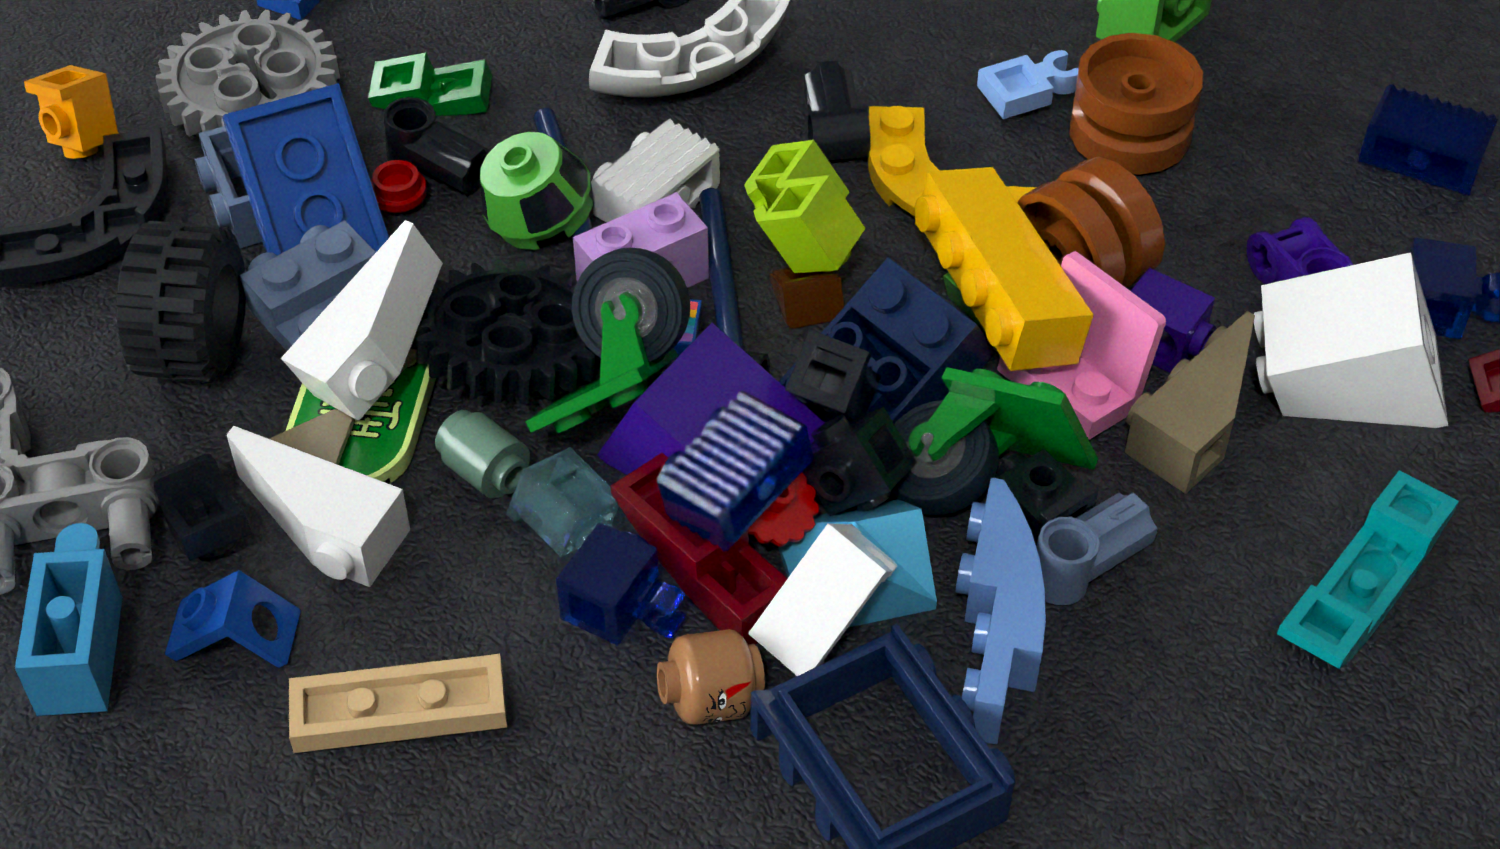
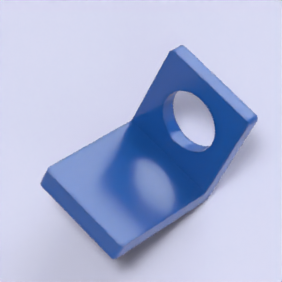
M238 570L205 588L194 590L189 596L180 601L165 655L174 661H178L225 637H229L280 668L288 663L301 611L292 603ZM255 605L266 607L274 615L278 627L277 636L274 641L264 639L255 630L252 622V611Z

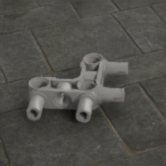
M0 368V595L14 589L16 584L14 545L57 538L64 528L76 523L89 524L96 530L109 528L110 553L112 562L117 568L136 570L151 563L152 550L149 519L152 518L160 505L150 482L151 477L156 474L146 446L139 440L123 437L78 444L75 450L27 458L25 452L31 449V434L10 375Z

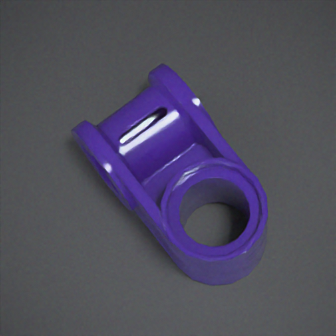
M1310 217L1296 219L1292 222L1290 228L1273 234L1265 231L1254 233L1249 236L1246 252L1248 262L1257 279L1263 284L1353 265L1350 258L1327 238L1317 222Z

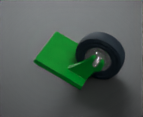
M621 248L600 256L583 271L573 292L572 315L577 332L583 342L592 352L601 357L600 379L573 393L565 395L526 420L525 422L531 433L551 423L557 434L588 420L592 417V413L609 404L612 408H615L642 395L647 390L646 388L663 373L661 368L678 357L674 347L681 340L688 325L690 297L681 274L667 259L646 249Z
M946 367L942 380L947 386L949 393L944 400L928 402L917 406L904 414L895 423L896 428L917 463L891 491L898 500L921 508L922 514L926 515L954 513L966 508L973 501L975 502L989 488L991 477H995L999 455L1007 449L1029 455H1035L1045 449L1058 462L1091 470L1095 469L1099 460L1070 401L1063 391L1045 382H1033L1031 385L1007 381L998 374L986 369H974L971 373Z

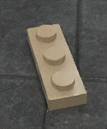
M500 654L289 678V739L294 753L507 728Z

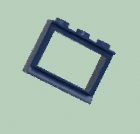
M897 623L891 626V632L771 689L754 690L751 692V732L757 741L772 734L779 742V767L781 773L790 786L803 780L816 798V825L823 838L828 842L841 836L849 849H952L1008 820L1013 788L1015 786V776L1009 761L999 749H990L975 729L972 713L965 701L956 694L951 696L937 678L935 665L927 650L919 643L913 645ZM893 677L970 786L881 830L806 718Z

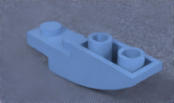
M991 477L986 504L974 501L972 504L966 540L978 543L975 555L962 553L955 593L968 595L964 622L976 624L971 652L984 655L981 670L967 668L962 699L970 711L973 712L975 729L986 743L997 745L1007 688L1031 692L1036 690L1043 652L1046 614L1045 588L1041 563L1032 531L1018 501L1003 479Z

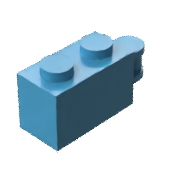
M76 523L64 528L56 538L54 552L34 553L15 670L36 716L108 711L123 597L105 549L99 548L100 539L97 531L93 526L86 523Z

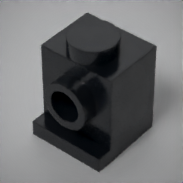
M809 330L785 390L805 402L839 415L845 414L847 418L854 420L867 413L881 375L867 366L872 355L870 352Z
M1045 449L1028 459L1022 453H1015L1009 456L998 467L994 477L1003 479L1018 501L1032 531L1036 546L1041 529L1049 520L1057 517L1077 518L1095 507L1099 491L1090 481L1085 485L1081 484Z

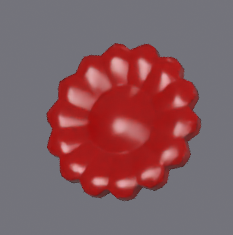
M769 458L763 459L760 464L751 462L746 465L744 472L738 473L734 477V488L731 489L728 495L734 505L731 513L748 527V534L754 535L760 544L772 542L776 546L782 547L788 541L796 543L804 537L805 532L811 531L814 527L815 521L813 517L819 512V505L814 501L816 490L813 486L807 484V477H805L802 471H794L788 462L782 461L777 464Z

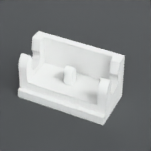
M828 523L748 633L796 676L825 663L824 659L880 583L885 582L897 568V564L888 555L861 534L862 532L852 524Z

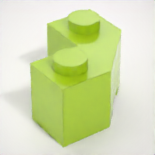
M815 140L772 145L744 184L747 195L755 206L753 212L756 221L794 273L831 272L838 270L850 258L852 248L866 229L845 199L849 194V190Z

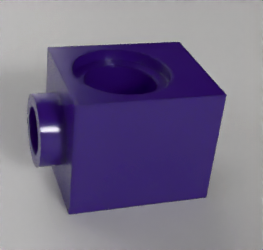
M1148 268L1131 290V292L1166 318V324L1152 365L1171 373L1181 360H1190L1192 356L1196 357L1204 349L1209 337L1216 330V326L1209 323L1215 300L1213 296L1151 268Z

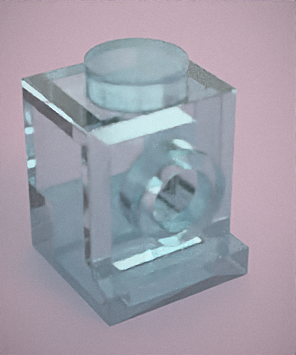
M570 447L523 469L506 514L513 522L523 518L560 557L576 549H579L585 556H590L600 550L612 536L614 529L611 524L619 505L611 495V487Z

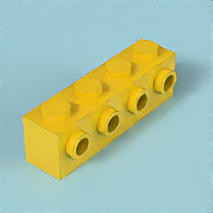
M993 167L928 171L923 194L917 199L915 204L917 227L921 232L925 233L938 254L941 266L948 270L961 291L964 303L971 307L985 330L988 342L995 346L1010 371L1031 370L1078 364L1094 314Z

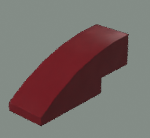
M663 453L655 456L610 486L611 495L661 565L703 614L719 630H736L742 635L747 644H758L748 633L787 578L749 545L748 527Z

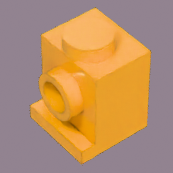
M69 65L24 81L26 92L35 94L38 97L40 106L39 122L46 134L47 142L62 146L63 154L66 158L76 159L94 155L98 152V146L103 144L104 135L118 134L106 73Z

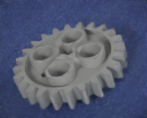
M247 10L241 12L238 21L231 22L223 14L219 15L220 25L212 27L204 22L198 23L201 32L198 36L183 32L181 34L183 46L169 45L167 47L169 59L159 60L158 64L161 74L156 75V82L164 113L170 114L171 122L174 126L184 124L186 135L190 137L200 131L204 132L225 126L222 119L224 114L337 84L340 72L332 41H325L322 29L311 31L309 20L305 19L293 25L291 13H285L279 19L271 20L269 10H264L258 19H251Z

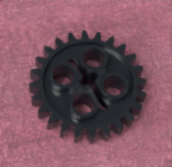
M495 260L494 270L485 271L477 263H472L470 275L466 276L452 269L449 271V283L436 280L411 344V349H417V363L429 364V377L438 378L447 375V389L454 390L464 384L470 385V398L473 399L479 397L485 390L493 391L496 403H502L508 393H516L523 404H528L530 392L536 391L546 399L553 400L554 387L559 386L573 393L576 391L577 378L591 382L594 380V368H601V357L597 356L586 346L574 324L572 297L575 286L571 287L572 274L565 273L553 278L550 276V266L544 265L537 272L528 271L526 261H520L515 270L506 269L501 260Z

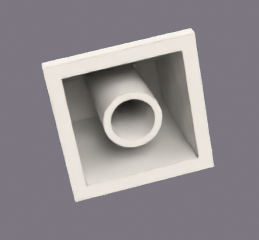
M1411 252L1261 285L1263 310L1254 312V326L1261 348L1265 347L1266 355L1256 358L1257 373L1263 393L1274 392L1283 416L1428 428L1448 426L1436 333Z

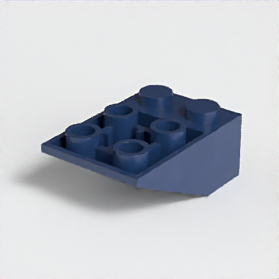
M889 257L821 333L872 354L867 366L881 375V379L866 414L884 406L894 424L904 414L917 406L928 402L944 400L949 393L947 386L942 380L946 367L972 373L974 369H982L996 353L975 322ZM796 362L779 380L785 388L788 385ZM798 398L823 422L839 416V414Z

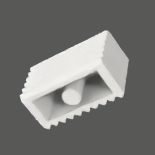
M671 118L663 122L651 133L643 132L639 134L628 152L614 163L606 162L602 164L595 172L591 181L593 215L607 223L676 192L690 208L695 209L697 203L700 202V193L708 188L717 189L720 184L718 146L716 143L710 144L707 138L701 139L698 133L692 134L689 128L683 129L680 123L675 125Z

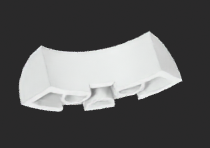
M728 0L721 9L705 19L703 28L681 37H677L673 32L637 35L605 30L589 71V88L591 91L615 96L650 98L685 93L710 85L738 71L759 55L778 30L791 0Z

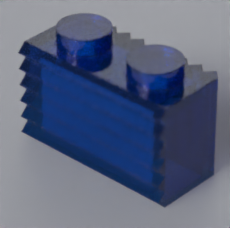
M1391 84L1386 86L1368 125L1358 161L1469 196L1484 161L1498 119L1494 114L1486 116L1483 111L1477 112L1472 107L1463 108L1461 104L1452 106L1449 100L1442 103L1438 97L1430 99L1427 94L1421 95L1416 90L1407 91L1405 87L1397 90L1395 85Z
M739 391L736 400H730L728 407L722 406L711 414L701 436H695L693 444L686 445L685 451L680 450L673 453L663 465L657 478V484L666 514L672 521L677 520L682 527L687 526L692 533L697 532L703 539L707 538L713 545H718L723 551H728L814 460L807 426L747 392Z

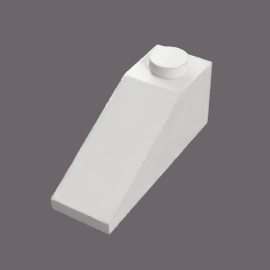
M405 220L281 357L283 362L313 396L358 421L401 373L443 264L413 223Z
M233 426L227 433V439L238 476L307 559L321 572L337 580L347 578L371 587L410 531L403 489Z

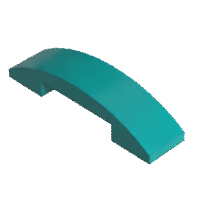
M1399 470L1371 506L1363 527L1317 587L1312 584L1280 624L1277 635L1334 667L1341 669L1357 654L1390 612L1455 512L1459 501Z

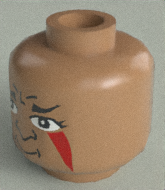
M731 629L686 634L677 637L670 647L668 661L659 662L657 665V687L660 699L663 704L673 703L678 716L686 724H704L746 717L751 710V692L754 690H764L765 687L764 667L758 647L755 644H747L740 633Z

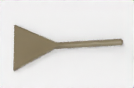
M410 347L401 373L416 360L417 349H411ZM333 409L269 439L339 465L355 419L338 409Z

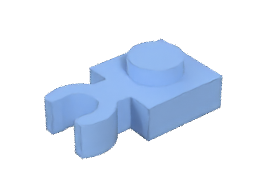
M1065 50L1053 51L1044 57L1043 62L1036 64L1033 63L1028 55H1024L979 69L977 87L1002 119H1006L1051 105L1053 93L1070 94L1075 92L1078 68L1066 71L1068 53Z

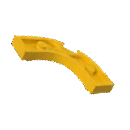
M869 106L870 151L868 170L871 181L878 194L889 207L896 203L899 207L915 216V204L917 199L923 194L928 171H940L930 161L926 150L924 108ZM1006 186L1017 202L1023 195L1037 188Z

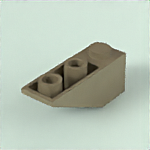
M1246 311L1228 328L1225 326L1217 328L1209 337L1204 349L1191 361L1188 359L1181 360L1169 374L1166 383L1154 394L1146 392L1141 395L1127 415L1126 423L1130 425L1125 453L1185 494L1225 457L1235 419L1255 315L1249 311Z

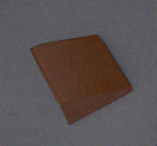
M789 267L773 270L772 273H769L770 283L783 319L789 328L831 322L844 308L841 277L835 271L794 273Z

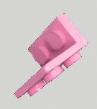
M1073 251L1064 256L1061 267L1094 314L1078 364L1010 371L1000 356L997 370L1012 382L1031 385L1033 382H1045L1063 391L1090 440L1125 419L1133 404L1142 395L1166 324V318L1084 256Z

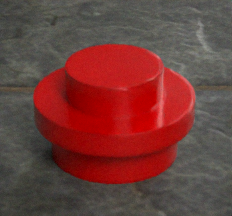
M387 161L379 165L373 172L371 184L379 209L383 211L406 212L417 207L426 197L427 187L425 178L418 172L415 165L408 161Z

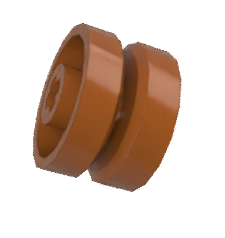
M1125 33L1112 35L1090 45L1079 61L1069 135L1077 151L1087 159L1102 157L1115 161L1130 173L1136 175L1160 172L1180 162L1191 145L1195 113L1199 107L1203 87V71L1195 56L1178 43L1150 34Z
M1102 157L1084 160L1064 171L1057 180L1044 183L1026 193L1017 202L1060 266L1064 256L1076 251L1124 287H1130L1140 280L1148 268L1155 270L1162 262L1165 238L1162 220L1155 204L1139 180L1115 161Z

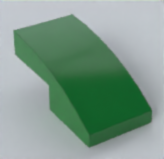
M426 52L377 61L374 64L368 99L373 107L386 109L390 103L397 99L406 97L419 98L433 106L436 116L487 112L492 74L485 59L434 69Z

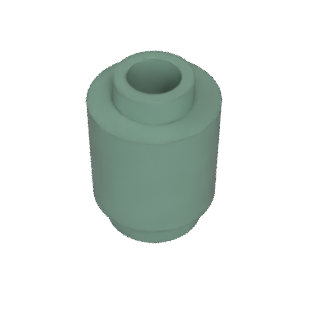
M459 410L450 415L437 432L435 446L437 451L441 453L442 462L487 498L495 499L505 494H511L518 490L525 482L529 473L530 451L528 447L481 412L472 413L469 410Z

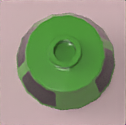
M524 132L512 135L498 143L486 155L480 168L483 217L492 231L501 235L505 242L516 248L540 249L536 241L551 238L563 230L567 237L572 236L587 220L592 209L593 200L589 195L591 190L590 171L581 158L544 133Z

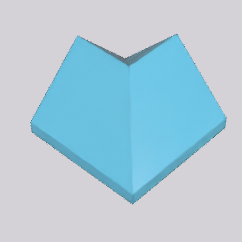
M896 499L883 502L866 512H859L856 508H851L829 516L828 513L816 515L813 517L815 521L814 527L811 531L805 532L804 537L799 542L788 541L785 546H778L787 577L789 578L828 523L852 524L862 532L861 534L897 564V568L885 582L880 583L849 627L936 610L937 598L922 509Z

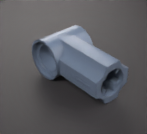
M1134 492L1130 495L1117 493L1077 518L1057 517L1049 520L1042 527L1036 546L1043 575L1045 602L1054 605H1071L1078 602L1085 596L1090 581L1152 544L1158 528L1151 518L1149 506Z

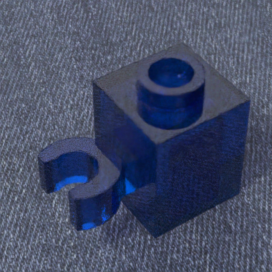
M1414 238L1410 252L1436 336L1461 339L1471 311L1476 312L1487 321L1500 322V272L1491 273L1483 277L1476 276V246Z
M599 522L556 578L560 619L617 646L638 618L651 630L668 638H673L686 620V614L677 610L685 599V593L674 585L659 582L657 547L650 545L644 538L633 532H621Z

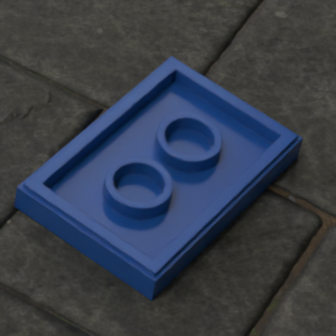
M339 83L222 116L266 252L279 255L300 244L303 235L310 228L317 225H325L331 228L344 220L375 252L389 239Z

